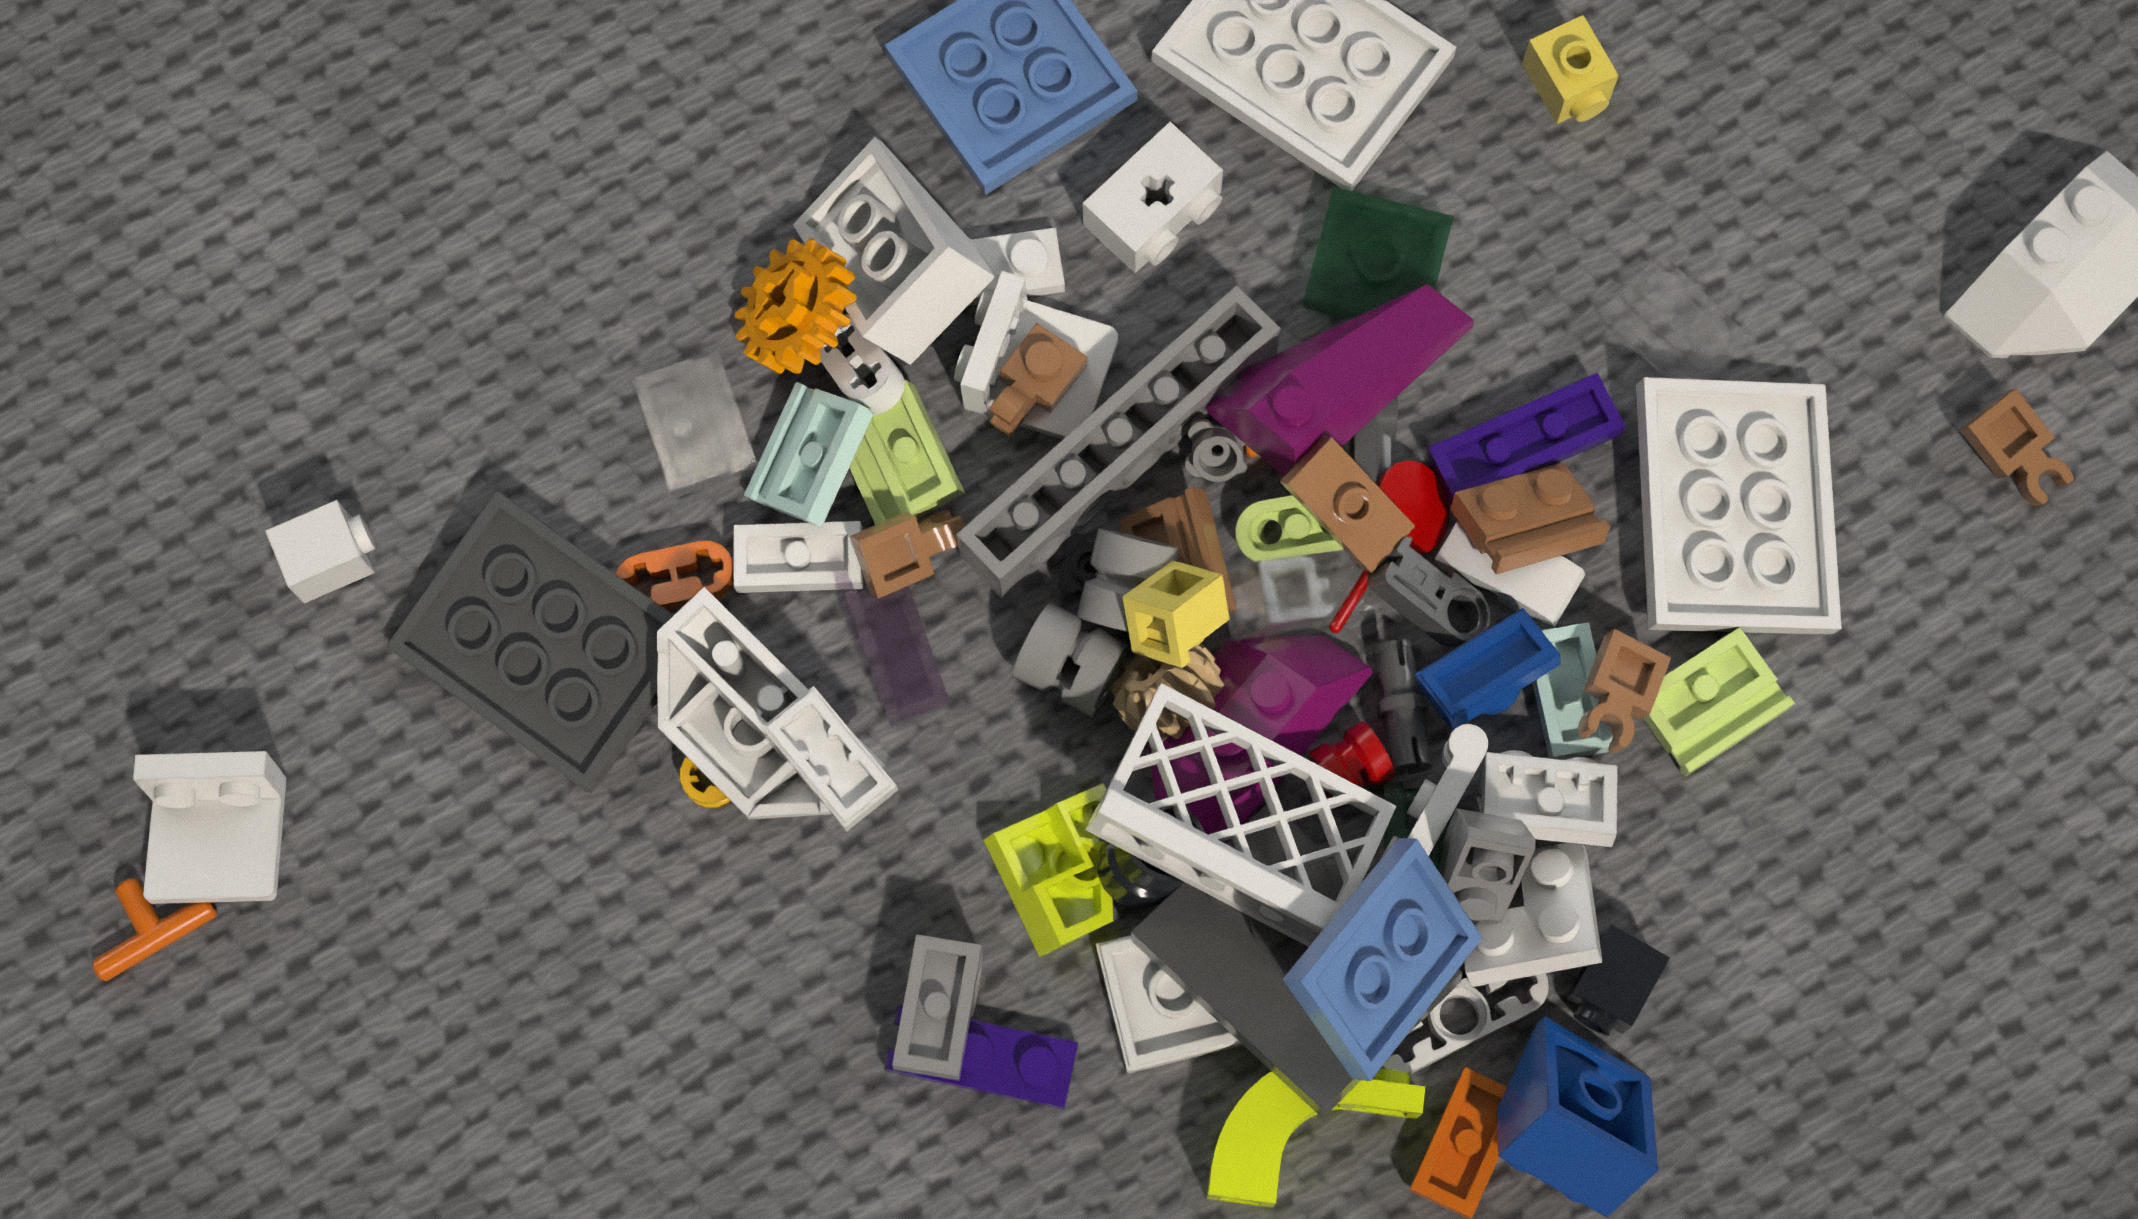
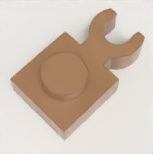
M2016 388L2004 393L1959 429L1997 479L2007 477L2015 471L2018 475L2017 486L2019 493L2031 505H2043L2049 500L2039 486V477L2042 473L2048 474L2059 487L2068 485L2074 480L2070 468L2063 461L2056 458H2048L2043 452L2042 448L2055 439V437Z
M1616 629L1606 634L1583 690L1599 699L1597 706L1586 712L1580 719L1578 736L1586 739L1596 732L1599 722L1603 721L1610 726L1613 732V738L1609 743L1608 751L1615 754L1628 746L1635 732L1632 717L1641 720L1651 713L1671 657Z

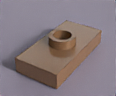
M1323 435L1280 481L1363 570L1370 573L1394 550L1399 541L1406 537L1415 527L1332 437Z

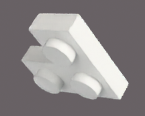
M1562 843L1535 849L1521 879L1524 906L1507 909L1502 922L1489 919L1482 921L1471 920L1482 936V940L1464 961L1465 972L1471 987L1602 963L1588 855L1584 844Z

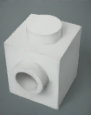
M337 500L265 531L288 588L303 603H307L375 573L367 553L376 549L366 522L361 514L351 517Z

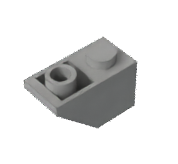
M1455 809L1441 843L1439 873L1470 920L1482 921L1489 919L1502 922L1535 851V837L1522 820Z

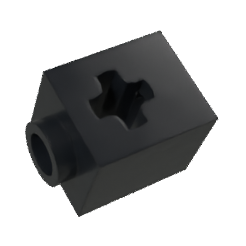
M1611 924L1599 937L1602 963L1583 966L1564 1000L1577 1008L1573 1015L1576 1020L1593 1031L1609 1036L1612 1029L1623 1034L1633 1026L1670 959L1665 954Z

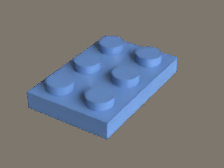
M1398 838L1285 975L1283 981L1350 1077L1357 1080L1371 1081L1482 940V936L1418 839Z

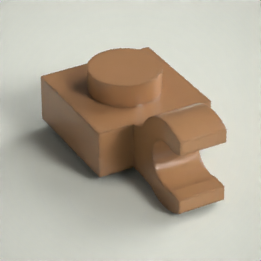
M1036 323L1000 370V380L1009 386L1001 392L992 404L990 412L994 416L990 420V424L1011 437L1035 404L1052 413L1087 367L1088 356Z
M943 510L928 516L918 525L916 516L905 512L851 535L850 537L869 593L879 599L934 575L929 557L958 546L956 534L965 527L962 517L956 516L952 518L949 510Z

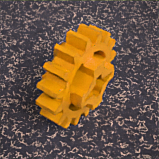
M810 238L804 245L795 239L790 240L786 249V255L776 249L771 250L769 256L770 265L766 269L755 266L752 271L756 279L752 287H743L740 292L741 295L748 299L747 305L735 312V318L745 323L736 333V339L746 344L743 353L777 374H782L785 368L795 374L801 373L804 359L815 365L821 362L820 349L825 344L835 348L839 344L837 337L834 335L838 326H849L851 319L844 315L843 311L845 306L856 301L857 295L846 289L855 279V275L844 267L847 261L844 257Z

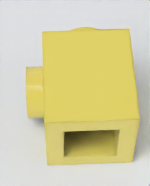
M1584 15L1530 39L1522 62V66L1556 124L1571 117H1575L1578 122H1583L1601 113L1609 105V100L1619 77Z

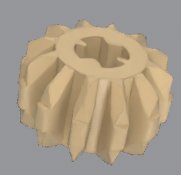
M1203 644L1194 646L1189 650L1190 663L1183 668L1136 653L1130 663L1121 665L1119 671L1122 676L1113 683L1110 690L1115 696L1113 705L1120 712L1119 717L1132 731L1137 730L1156 689L1161 683L1210 709H1214L1216 704L1213 697L1221 692L1224 684L1219 677L1221 669L1215 664L1214 656ZM1166 707L1163 708L1156 722L1162 741L1166 740L1169 736L1175 739L1180 738L1185 729L1190 726L1187 718Z

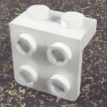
M1001 271L995 290L985 288L980 298L975 315V324L980 325L981 329L974 347L967 344L964 345L956 365L954 380L961 382L964 409L989 417L994 416L990 412V408L1001 392L1009 386L1000 380V370L1033 326L1038 323L1088 356L1087 367L1053 412L1050 413L1038 404H1035L1020 425L1021 427L1063 440L1095 411L1118 345V333L1109 325L1028 301L1026 278Z

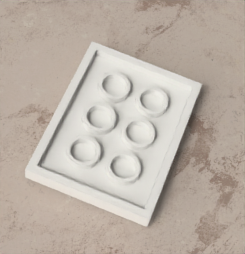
M1192 0L1152 50V62L1350 194L1452 61L1457 47L1386 0Z
M1644 377L1636 384L1648 630L1733 632L1740 627L1743 632L1783 634H1834L1841 630L1826 386L1824 384Z

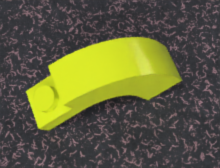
M1380 1069L1371 1081L1361 1080L1331 1111L1351 1110L1417 1119L1423 1114L1426 1086L1409 1084V1073ZM1272 1071L1263 1076L1244 1094L1228 1116L1213 1153L1207 1199L1273 1208L1276 1204L1280 1164L1285 1144L1296 1128L1318 1114Z

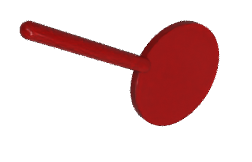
M1401 461L1389 466L1380 476L1377 486L1415 525L1413 530L1406 536L1413 538L1409 546L1420 555L1428 553L1435 549L1443 540L1449 523L1448 499L1440 480L1430 468L1417 461ZM1363 570L1329 624V629L1332 633H1339L1357 606L1368 588L1367 579L1370 572Z

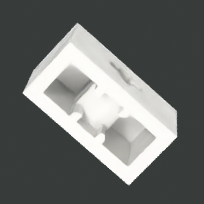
M1169 122L1083 202V225L1134 273L1148 261L1155 266L1161 263L1174 250L1179 241L1176 235L1191 220L1199 225L1207 220L1218 208L1222 201V196L1219 194L1222 188L1223 169L1173 123ZM1164 197L1168 199V205L1166 206L1159 202ZM1147 198L1154 201L1149 207L1146 205Z

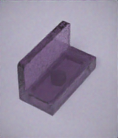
M909 586L879 599L873 596L862 601L857 589L844 593L890 727L951 706Z

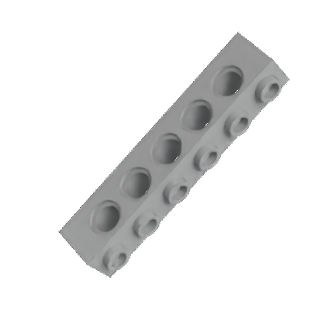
M1236 285L959 531L956 536L960 556L1004 600L1062 548L1068 537L1082 530L1188 434L1189 426L1194 421L1208 417L1209 414L1207 413L1206 406L1249 367L1276 355L1281 328Z

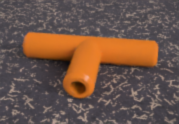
M130 878L117 885L115 894L137 934L93 959L92 968L100 980L109 981L216 918L218 911L214 903H188L160 920L153 905L144 898V888L138 879Z

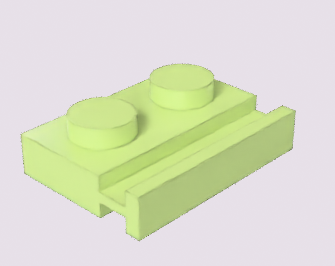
M905 380L904 392L900 400L888 411L873 415L849 467L875 525L905 512L919 519L965 494L915 385Z
M1739 627L1665 675L1651 713L1643 719L1666 752L1671 753L1681 767L1679 770L1686 777L1789 710L1795 702L1781 690L1776 683L1778 679Z

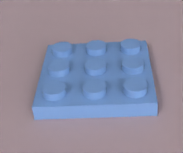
M957 0L884 45L889 61L985 195L1137 101V89L1072 0Z

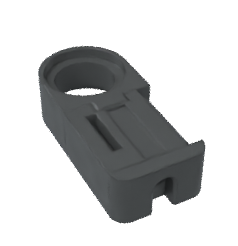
M1411 537L1402 538L1394 550L1370 573L1367 579V584L1371 591L1441 645L1447 647L1462 645L1486 631L1489 627L1490 609L1481 592L1456 572L1445 575L1409 546L1413 539ZM1452 599L1460 602L1467 613V626L1463 633L1455 630L1448 620L1447 608Z

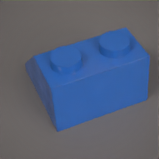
M1544 1016L1536 1024L1497 1108L1498 1157L1506 1160L1514 1169L1529 1173L1561 1191L1571 1201L1582 1203L1608 1217L1658 1172L1651 1079Z

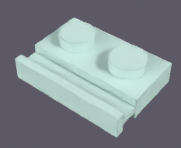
M796 382L744 496L761 505L769 506L779 512L822 528L874 412L860 403L816 388L814 390Z

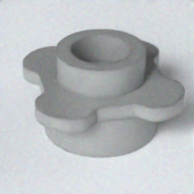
M1198 419L1189 426L1188 436L1192 440V450L1185 458V468L1189 474L1214 482L1238 479L1244 475L1247 464L1243 459V449L1246 444L1223 425H1213L1207 419ZM1215 445L1223 447V451L1219 454L1212 452L1211 449Z

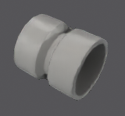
M1098 528L1090 560L1091 565L1098 572L1096 578L1085 581L1077 617L1099 625L1129 632L1122 596L1172 560L1177 561L1179 548L1126 533Z
M1049 603L1035 621L1019 652L1012 672L1013 677L1042 692H1046L1053 687L1059 689L1061 702L1093 718L1103 706L1113 683L1120 675L1119 669L1126 662L1131 643L1100 627L1089 633L1083 628V619L1053 603Z

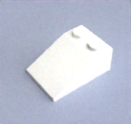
M876 137L867 144L793 224L804 244L809 238L813 239L847 260L844 267L854 273L855 279L846 289L856 294L857 297L854 303L844 308L862 337L910 365L995 278L971 240L885 144Z

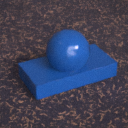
M1522 608L1415 673L1417 686L1449 728L1454 731L1456 727L1469 722L1480 714L1495 715L1507 711L1516 702L1522 688L1560 666L1561 658L1557 649L1525 609Z

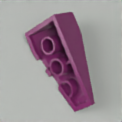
M1426 284L1252 365L1206 406L1207 413L1285 477L1323 435L1332 437L1342 447L1474 326V320Z

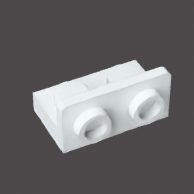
M1517 750L1502 753L1486 752L1478 784V793L1482 795L1481 813L1522 820L1531 834L1538 840L1606 847L1613 846L1617 834V765L1598 764L1596 761L1585 757H1573L1566 760L1539 758Z

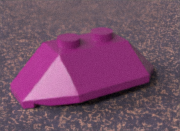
M1322 634L1228 638L1214 654V662L1221 669L1219 677L1224 686L1221 692L1213 697L1216 706L1212 710L1302 756L1373 672L1370 666ZM1189 726L1180 738L1175 739L1169 736L1162 743L1165 750L1196 740L1191 726ZM1206 729L1208 737L1217 735ZM1148 742L1149 754H1153ZM1232 742L1213 748L1224 781L1255 772L1246 749ZM1200 752L1169 760L1181 794L1212 785ZM1265 760L1267 768L1276 766L1273 763ZM1157 764L1152 765L1155 800L1169 798ZM1285 775L1272 778L1274 787L1279 784ZM1259 782L1228 791L1241 825L1245 824L1265 800ZM1216 795L1185 804L1186 808L1199 820L1204 833L1207 835L1228 829Z

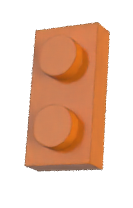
M1467 1067L1462 1069L1408 1191L1466 1219L1473 1218L1499 1159L1497 1108L1507 1086Z

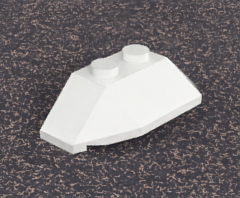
M2108 151L2103 153L2087 165L1996 257L1943 317L1990 358H2008L2010 355H2045L2085 351L2138 297V177Z
M703 587L657 631L659 730L749 820L831 814L762 729L766 723L808 691V689ZM862 743L882 769L885 770L886 765Z

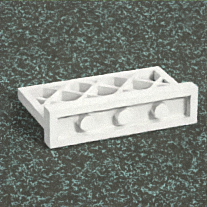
M1161 683L1156 689L1101 802L1096 807L1085 830L1309 947L1362 883L1396 806ZM1164 707L1188 719L1196 741L1165 750L1156 726V722ZM1206 729L1217 735L1208 737ZM1148 740L1153 754L1140 757ZM1232 742L1247 750L1255 772L1224 781L1213 748ZM1200 752L1212 785L1181 794L1169 760ZM1265 760L1273 763L1276 766L1267 768ZM1157 764L1169 798L1146 803L1123 791L1132 771ZM1292 773L1305 780L1313 803L1284 812L1272 778ZM1259 782L1271 816L1241 825L1228 791ZM1324 791H1326V792H1328V793H1330V794H1332V795H1334V796H1336V797H1332V798L1326 799V796H1325V794H1324ZM1216 795L1228 829L1207 835L1193 827L1185 804ZM1351 804L1374 816L1365 837L1343 843L1331 809ZM1173 808L1176 818L1163 811ZM1317 813L1330 847L1300 856L1288 822ZM1275 826L1287 860L1267 866L1253 859L1245 835ZM1232 839L1235 849L1223 843V841ZM1359 849L1351 865L1347 853ZM1334 857L1343 880V886L1336 901L1312 889L1304 867L1305 865ZM1291 870L1294 879L1282 873Z

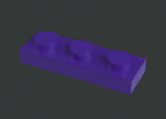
M1597 372L1429 446L1426 457L1452 505L1455 492L1555 465L1622 435L1626 425Z

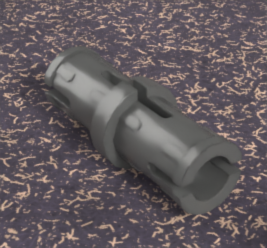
M1396 640L1382 642L1372 649L1376 661L1381 700L1379 703H1376L1377 716L1380 720H1385L1391 762L1395 774L1398 775L1405 773L1404 767L1408 766V774L1420 773L1429 770L1433 766L1429 754L1423 717L1426 711L1429 710L1428 701L1424 694H1420L1419 687L1416 684L1414 644L1409 640H1401L1400 649H1397Z

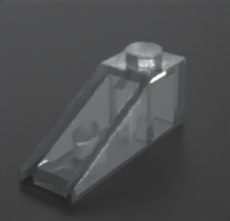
M1345 550L1260 560L1229 574L1237 610L1229 613L1230 620H1228L1232 641L1279 635L1330 624L1363 572V569ZM1368 587L1348 620L1396 609Z

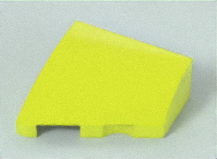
M1104 783L1058 802L1047 810L997 831L983 840L1039 957L1113 922V899L1104 890L1097 875L1096 858L1104 842H1100L1098 836L1085 830L1093 815L1092 806L1099 805L1107 790Z

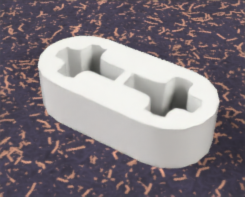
M851 319L849 326H838L834 335L837 337L839 344L835 348L825 344L820 349L821 362L849 400L860 403L873 411V415L882 414L891 409L900 400L904 392L905 380L886 351L862 337ZM849 342L855 351L846 358L841 348ZM873 372L878 382L870 388L863 378Z

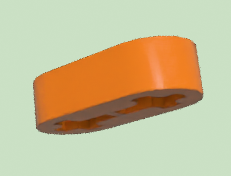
M696 541L636 554L627 558L616 571L618 576L631 585L637 582V572L642 570H648L652 579L671 576V581L652 586L651 597H649L668 611L682 608L703 587L718 600L724 597L734 584V563L731 556L721 544L713 541ZM703 557H710L714 566L723 565V570L714 573V583L708 586H703L699 577L696 576L683 579L679 577L680 574L698 570L699 559Z

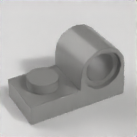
M916 934L892 1064L894 1070L960 1080L970 1018L973 1017L982 973V945Z

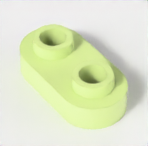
M1293 495L1253 503L1242 512L1237 521V543L1241 551L1249 559L1257 563L1273 564L1344 551ZM1270 520L1277 521L1282 529L1281 538L1275 544L1268 542L1264 537V527Z

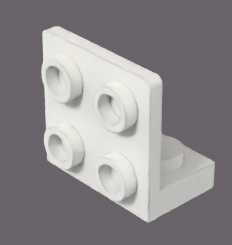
M266 751L135 755L133 780L153 801L143 892L144 898L151 904L274 900L277 896L286 776Z

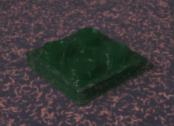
M1333 187L1302 308L1351 320L1426 284L1435 289L1454 216Z

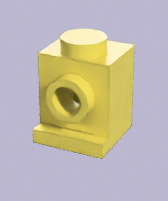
M1174 560L1122 596L1132 652L1180 668L1190 663L1189 650L1202 643L1207 636L1230 620L1223 575Z

